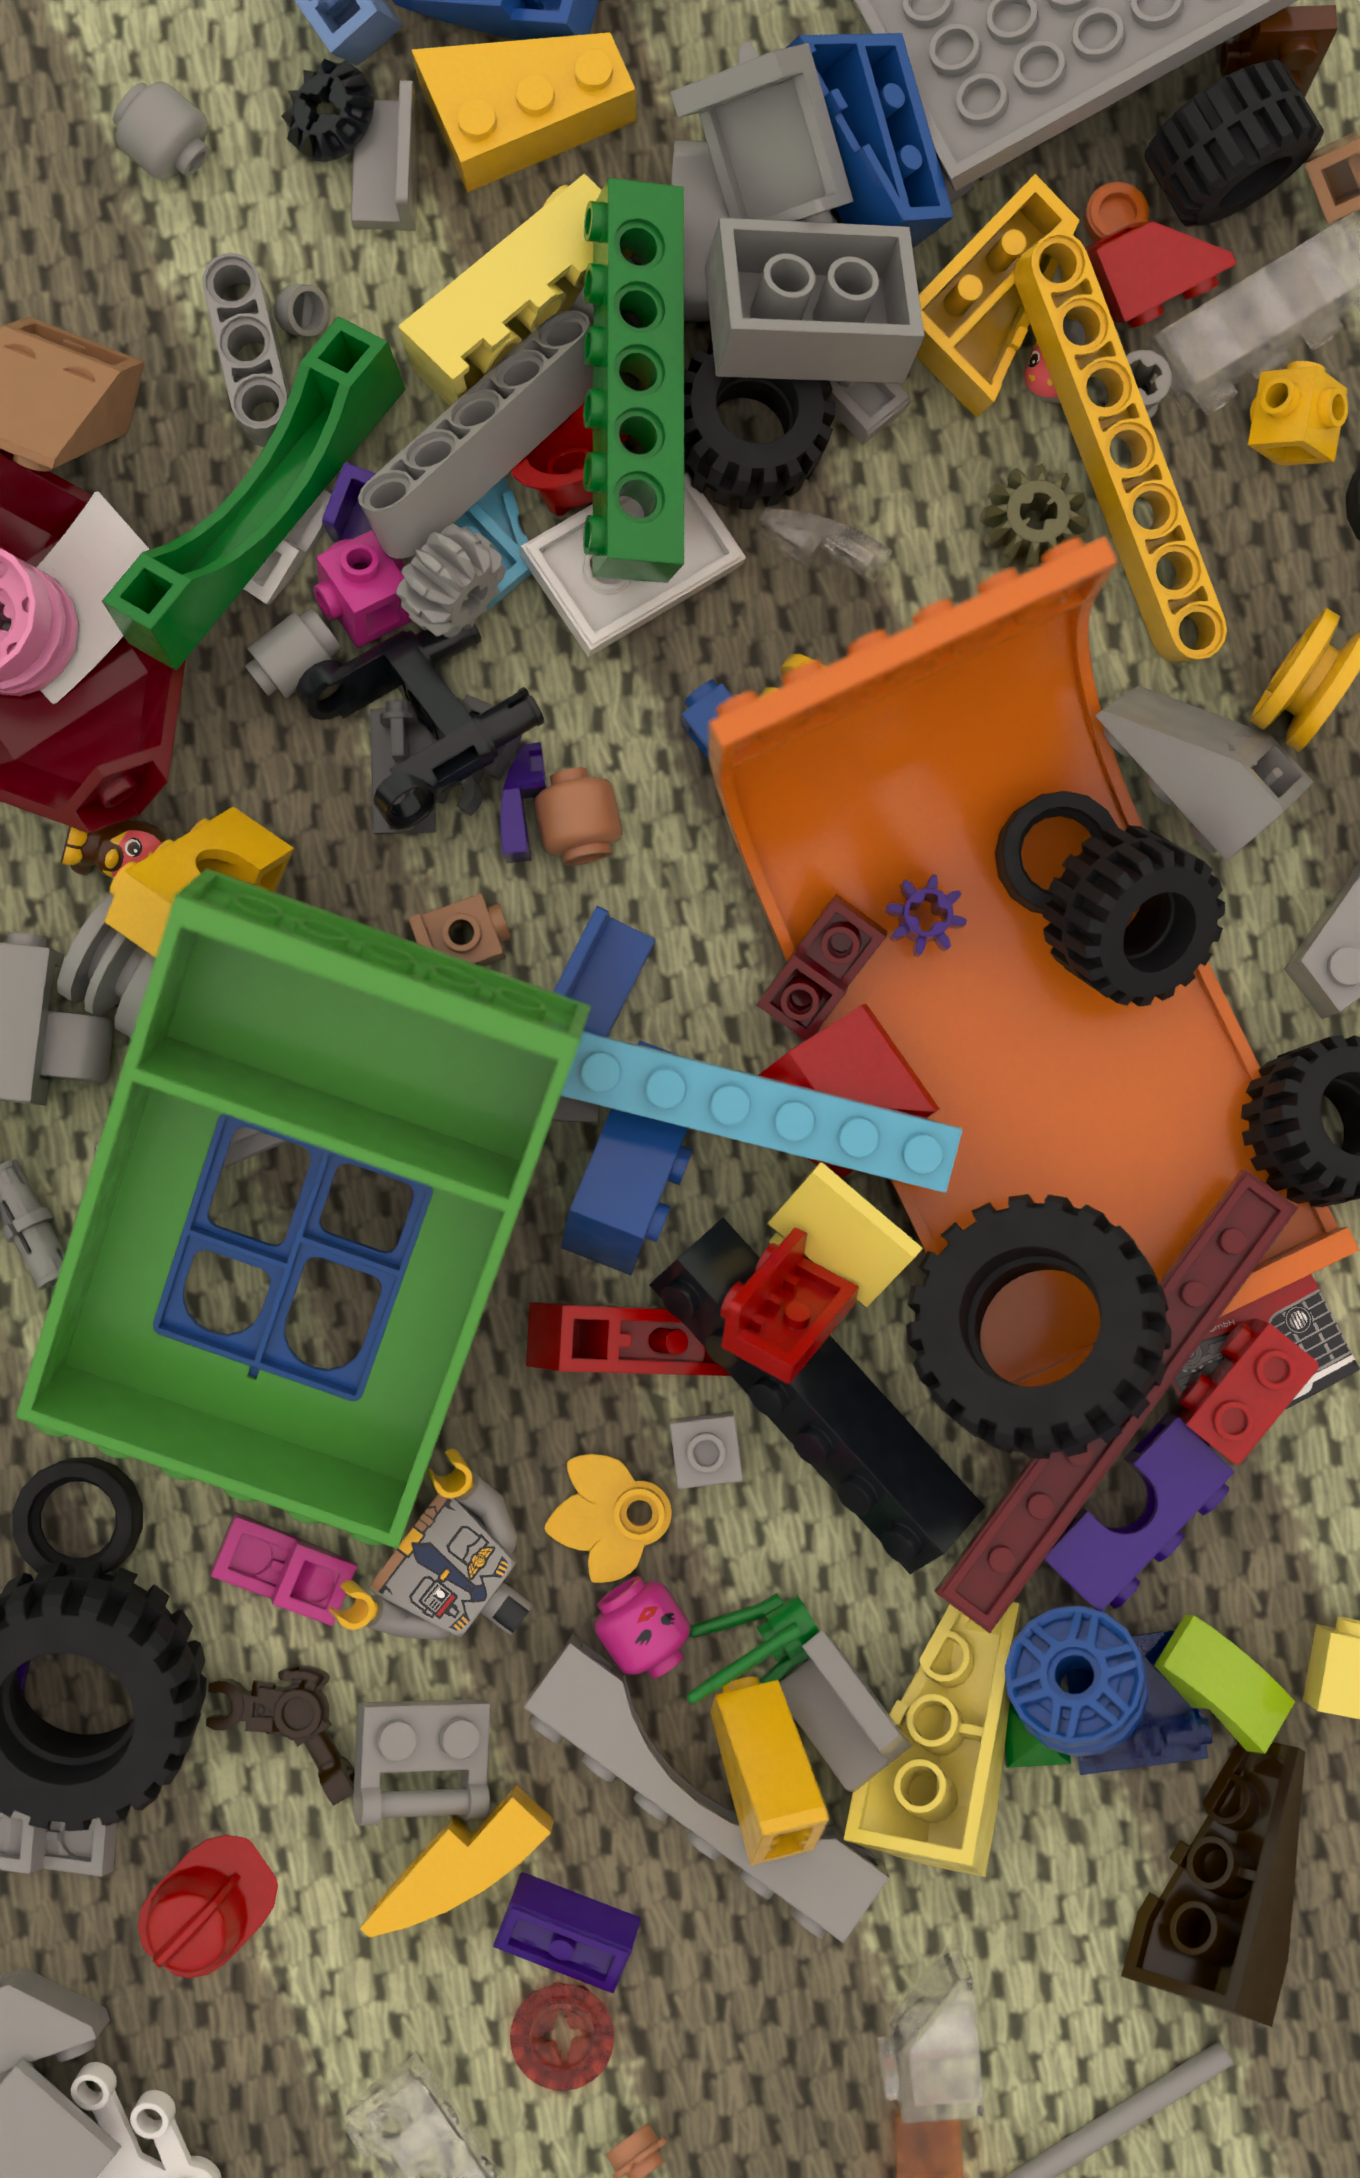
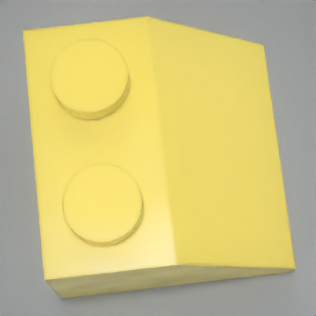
M822 1162L810 1171L766 1223L776 1232L768 1241L770 1244L776 1243L780 1245L795 1227L806 1232L807 1239L803 1257L859 1286L856 1301L866 1308L923 1249Z

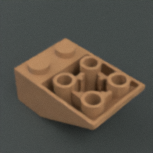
M26 317L2 325L0 328V449L13 453V460L23 467L37 471H51L68 461L127 434L145 361L32 317Z

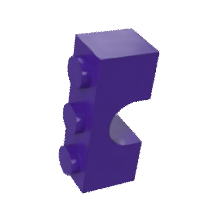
M1166 1413L1123 1458L1140 1475L1146 1487L1147 1500L1141 1515L1129 1525L1113 1528L1102 1525L1089 1511L1081 1507L1044 1558V1561L1095 1610L1102 1612L1108 1605L1116 1609L1124 1604L1140 1585V1580L1135 1576L1153 1558L1157 1562H1161L1172 1554L1185 1537V1534L1180 1529L1197 1511L1201 1515H1206L1212 1511L1229 1492V1487L1225 1482L1235 1471L1177 1416Z

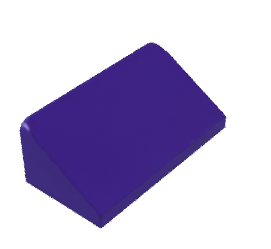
M522 1872L517 1880L493 1947L614 1993L632 1952L640 1924V1917Z

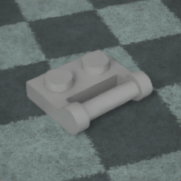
M478 1699L358 1702L353 1812L356 1825H379L381 1818L462 1815L464 1821L486 1820L490 1807V1795L487 1785L490 1703ZM461 1770L460 1788L405 1791L380 1790V1773Z

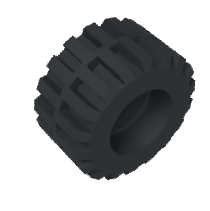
M1271 60L1237 70L1213 83L1190 99L1161 126L1145 150L1144 157L1181 223L1187 227L1200 226L1222 220L1237 213L1283 183L1310 157L1321 141L1324 130L1284 62Z
M711 340L707 353L699 349L691 358L688 371L684 370V473L692 471L695 474L691 485L701 494L707 487L714 490L716 495L713 501L726 506L729 497L739 499V509L753 510L756 500L762 498L767 508L779 504L783 493L792 497L801 489L805 479L809 480L833 431L830 426L835 418V402L828 401L833 390L830 381L716 377ZM736 398H748L759 401L768 406L777 415L782 424L784 436L768 443L744 441L733 435L724 426L719 417L717 407L726 401Z
M1129 825L1125 831L1119 827L1107 829L1104 831L1102 840L1092 836L1081 844L1083 851L1077 857L1070 854L1063 862L1062 866L1066 870L1061 878H1053L1048 890L1054 895L1052 901L1044 904L1043 918L1051 922L1043 929L1045 942L1053 946L1050 953L1058 963L1106 998H1110L1114 1002L1128 1006L1130 1002H1133L1138 1007L1151 1005L1155 996L1162 1001L1172 997L1176 986L1182 984L1186 987L1196 978L1193 972L1200 964L1206 966L1213 955L1208 951L1212 942H1219L1223 929L1217 925L1218 919L1225 915V902L1217 898L1223 891L1220 880L1211 875L1213 869L1205 861L1152 830L1147 831L1141 826ZM1140 906L1139 911L1137 912L1136 916H1135L1134 919L1130 922V924L1127 926V924H1128V922H1129L1131 916L1134 914V912H1135V911L1138 909V907Z
M1336 1035L1278 1055L1277 1059L1267 1062L1258 1070L1261 1077L1251 1080L1246 1090V1093L1253 1099L1252 1102L1242 1105L1241 1119L1249 1121V1130L1242 1132L1245 1146L1253 1145L1256 1156L1251 1158L1250 1161L1256 1171L1265 1169L1268 1172L1269 1176L1265 1183L1274 1191L1287 1189L1288 1200L1297 1204L1309 1201L1310 1207H1325L1360 1199V1036L1354 1035L1344 1039L1343 1035ZM1323 1095L1335 1105L1341 1116L1344 1128V1139L1341 1149L1333 1143L1324 1129L1320 1112Z

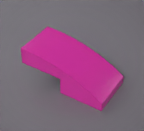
M234 1512L211 1567L210 1575L218 1580L268 1597L275 1606L333 1626L336 1619L330 1614L329 1607L340 1610L346 1595L340 1585L346 1580L353 1579L357 1564L325 1548Z

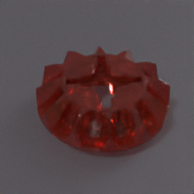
M559 1980L550 1986L539 1990H532L515 2012L510 2031L511 2050L520 2070L531 2081L544 2088L567 2091L585 2086L604 2070L613 2051L614 2026L606 2003L600 2001L589 1992L585 1985L563 1984ZM562 2010L563 2017L567 2018L569 2028L574 2030L580 2029V2032H582V2036L572 2038L566 2061H563L562 2050H558L557 2041L546 2039L543 2036V2033L554 2029L558 2011Z

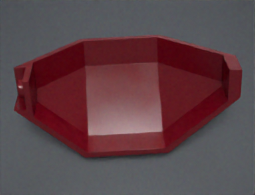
M0 449V548L36 568L67 532L92 497V494L50 471H37L23 467L13 460V453ZM123 636L106 656L56 704L51 703L40 690L22 696L0 694V801L87 833H93L139 816L168 783L186 660L175 671L129 644Z

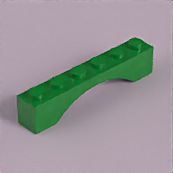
M339 316L300 362L291 393L279 421L260 456L240 484L214 512L190 531L165 545L142 552L102 600V603L129 644L177 671L340 471L344 462L349 460L406 390L388 341Z

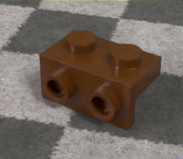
M1336 5L1285 7L1220 44L1219 52L1221 75L1227 76L1253 64L1279 60V62H1284L1303 96L1306 97L1338 30Z

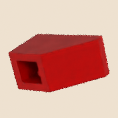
M1154 221L1131 223L1084 247L1113 322H1127L1129 328L1138 327L1162 315L1165 311L1161 303L1182 293L1183 298L1186 300L1213 289L1219 285L1217 274L1236 265L1232 252Z

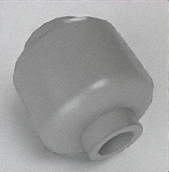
M143 82L135 85L122 98L114 112L113 123L117 125V146L149 175L158 180L166 181L177 176L180 172L185 177L191 176L200 168L209 153V147L204 143L208 131L206 116L175 88L165 82H156L149 86Z

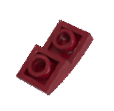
M835 894L759 999L757 1006L806 1041L814 1036L846 994L848 986L886 938L888 931L842 897Z

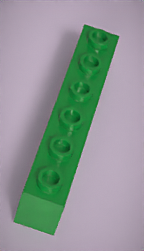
M608 178L597 200L588 202L584 219L585 241L593 242V263L588 264L584 279L585 303L593 304V326H588L584 340V363L586 366H593V389L589 388L586 392L583 420L585 428L593 429V452L589 451L585 458L583 485L585 491L593 492V515H588L585 520L583 549L585 555H593V577L668 583L684 565V187ZM620 249H628L635 252L641 258L644 265L630 263L624 258ZM626 310L636 314L641 319L644 328H636L626 323L620 311ZM620 372H628L635 375L641 381L644 391H636L626 386L620 377ZM628 434L639 440L644 449V454H635L628 451L621 443L619 435ZM627 496L635 499L643 509L644 518H636L627 514L620 505L619 497Z

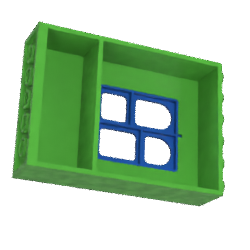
M206 868L174 897L15 1418L33 1423L36 1429L50 1436H71L97 1445L98 1449L108 1456L119 1459L135 1458L158 1466L165 1474L172 1478L185 1481L196 1479L222 1488L227 1495L243 1502L260 1501L286 1510L292 1518L308 1524L324 1523L347 1531L354 1539L364 1544L373 1546L385 1544L398 1549L581 1040L591 1005ZM247 1127L302 1146L310 1153L311 1163L286 1238L280 1244H270L218 1226L209 1217V1208L233 1134L238 1128ZM348 1163L404 1182L413 1189L414 1199L398 1245L393 1250L382 1251L333 1234L323 1228L321 1215L336 1170L342 1164ZM198 1251H212L255 1266L268 1273L270 1286L261 1313L256 1321L243 1331L230 1334L212 1332L198 1324L189 1313L184 1299L185 1283L194 1255ZM312 1257H321L378 1278L382 1285V1291L363 1346L357 1356L344 1366L331 1369L313 1367L298 1358L290 1348L286 1337L287 1316L304 1265Z

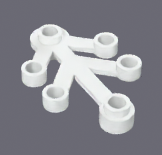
M91 2062L82 2067L71 2085L73 2101L80 2108L93 2111L98 2125L122 2146L96 2178H222L219 2169L212 2161L201 2156L190 2155L174 2119L176 2113L175 2103L168 2094L159 2090L145 2092L139 2098L131 2113L130 2125L115 2091L117 2080L113 2070L100 2062ZM85 2081L97 2083L101 2087L102 2092L91 2090ZM145 2109L156 2111L162 2120L150 2118L146 2114ZM133 2130L143 2138L154 2140L162 2162L142 2152Z

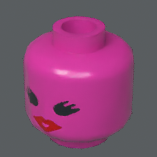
M633 1577L611 1590L598 1602L597 1607L601 1612L594 1623V1631L618 1669L624 1674L636 1675L647 1671L651 1678H657L669 1672L683 1660L684 1655L680 1648L688 1639L691 1626L664 1584L658 1581L644 1583L641 1577Z

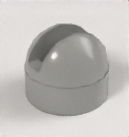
M293 284L285 287L276 296L273 306L274 317L281 329L295 336L312 337L318 335L326 327L329 319V304L325 294L318 287L308 284Z

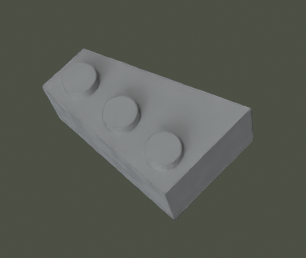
M1360 860L1336 897L1326 907L1284 968L1321 1019L1340 1013L1360 998Z

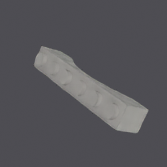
M572 1634L527 1697L524 1708L533 1714L528 1721L539 1733L557 1744H560L563 1738L570 1741L585 1753L581 1761L593 1773L610 1783L617 1776L637 1791L633 1798L641 1808L663 1822L670 1815L690 1830L686 1835L688 1841L709 1858L718 1860L721 1854L730 1859L742 1868L739 1874L740 1879L760 1896L770 1900L774 1893H776L795 1907L792 1912L793 1918L813 1935L823 1939L826 1933L829 1932L844 1943L889 1880L884 1862L862 1846L843 1840L844 1833L833 1825H826L813 1851L750 1866L736 1811L730 1810L698 1791L668 1763L647 1734L633 1704L625 1674L616 1665L574 1634Z

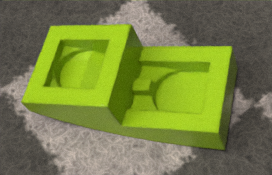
M1185 1614L1154 1664L1158 1671L1192 1708L1209 1709L1248 1752L1266 1754L1295 1704L1292 1697L1261 1666L1230 1640L1195 1615Z

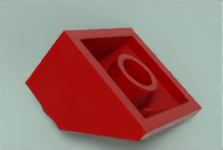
M867 1004L859 1006L788 1051L758 1074V1076L924 1118L930 1117L940 1109ZM807 1158L808 1160H810L811 1162H813V1163L816 1164V1165L821 1162V1161H817V1160H813V1159ZM822 1162L841 1179L855 1171Z

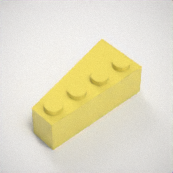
M586 174L580 176L571 185L565 184L556 189L547 199L543 208L398 325L412 370L449 407L544 321L553 315L569 311L584 288L587 266L589 263H593V242L585 241L584 238L585 212L588 202L596 201L601 192V189ZM620 249L625 259L631 258L635 254L631 250Z

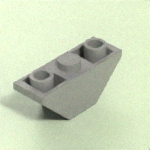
M27 1968L0 1976V2083L22 2058L34 2068L33 2061L56 2054L58 2062L76 2058L96 2046L94 2040L97 2039L110 2021L107 2009Z

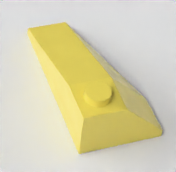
M1012 1602L991 1633H988L951 1604L948 1606L919 1659L920 1666L901 1701H896L889 1714L912 1747L853 1792L843 1840L923 1865L986 1877L998 1807L1010 1698L1007 1694L1005 1665L1011 1644L1018 1636L1021 1611L1019 1603Z

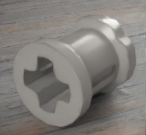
M1138 350L1129 353L1126 357L1137 387L1145 384L1149 389L1146 395L1143 389L1138 388L1148 416L1152 418L1158 410V403L1165 398L1171 387L1172 373L1169 364L1161 355L1150 350ZM1107 392V394H1106V396H1105V403H1106V404H1107V401H1108V392Z

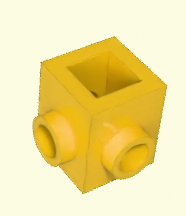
M1294 361L1287 365V369L1261 371L1257 395L1253 399L1250 408L1251 429L1248 446L1276 465L1288 466L1335 462L1340 429L1348 415V400L1346 396L1348 389L1327 374L1324 366L1315 362Z

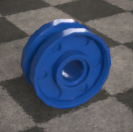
M1083 1606L1053 1608L1029 1621L1011 1644L1005 1665L1007 1694L1027 1732L1048 1749L1073 1757L1103 1754L1125 1742L1142 1721L1149 1697L1146 1667L1142 1660L1141 1652L1128 1630L1107 1613ZM1082 1668L1094 1674L1092 1685L1088 1690L1080 1694H1070L1060 1688L1062 1678L1073 1669Z

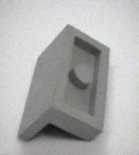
M400 80L399 101L374 100L373 116L369 128L362 140L354 148L351 222L354 229L415 231L420 108L413 81Z
M821 1630L802 1646L810 1659L782 1680L780 1685L791 1715L843 1787L849 1792H855L912 1747V1745L842 1650Z

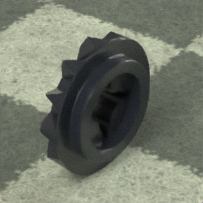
M324 58L318 71L303 70L304 83L299 90L288 91L293 104L282 115L290 128L286 139L305 157L318 162L333 161L352 151L366 134L374 110L373 90L367 77L346 60L341 64H337ZM321 102H332L335 104L334 107L340 111L339 116L333 113L330 115H320L317 113V107Z

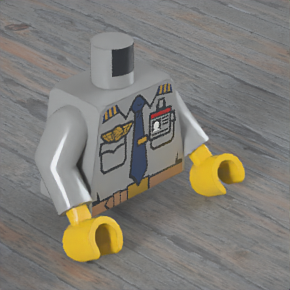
M448 1449L445 1452L451 1463L455 1466V1469L449 1475L437 1476L432 1469L428 1468L426 1470V1474L438 1494L369 1585L368 1589L376 1595L369 1596L359 1584L352 1580H346L340 1585L346 1594L356 1598L355 1603L351 1608L344 1611L329 1607V1612L346 1629L356 1630L366 1626L396 1637L443 1640L451 1634L462 1637L478 1614L481 1613L511 1636L532 1608L533 1604L503 1582L520 1558L514 1551L518 1542V1534L504 1497L475 1472L470 1471L457 1450Z

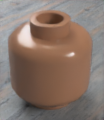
M584 767L570 768L552 774L550 776L551 786L543 789L534 799V808L545 851L551 856L561 857L563 864L566 866L588 864L612 855L611 846L621 839L623 828L611 782L599 777H589L587 768Z

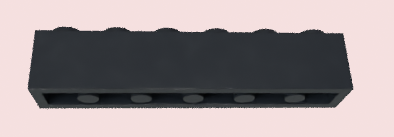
M723 1217L654 1279L649 1286L662 1299L667 1310L679 1318L703 1344L711 1359L722 1366L749 1395L751 1402L757 1410L767 1415L793 1444L797 1454L805 1462L811 1464L837 1493L841 1503L848 1510L855 1513L877 1537L886 1553L892 1559L899 1562L909 1574L914 1573L945 1554L985 1506L831 1335H829L790 1384L783 1382L721 1347L726 1319L720 1316L724 1299L737 1282L747 1283L755 1273L760 1259Z

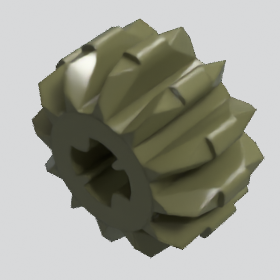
M1042 463L1035 466L1030 481L1021 470L1016 468L1011 470L1008 475V487L1002 484H994L991 487L988 498L993 505L983 508L980 522L993 528L984 538L986 548H997L1004 544L1006 546L999 561L1002 567L1011 565L1017 555L1024 558L1022 569L1025 574L1037 567L1039 558L1041 559L1046 552L1063 542L1077 538L1076 535L1086 532L1089 527V518L1077 513L1083 506L1086 498L1084 492L1064 493L1070 480L1068 473H1061L1057 476L1055 482L1051 483L1046 481L1047 471ZM1028 510L1040 512V522L1047 519L1041 530L1028 527L1030 518L1028 517L1024 520Z

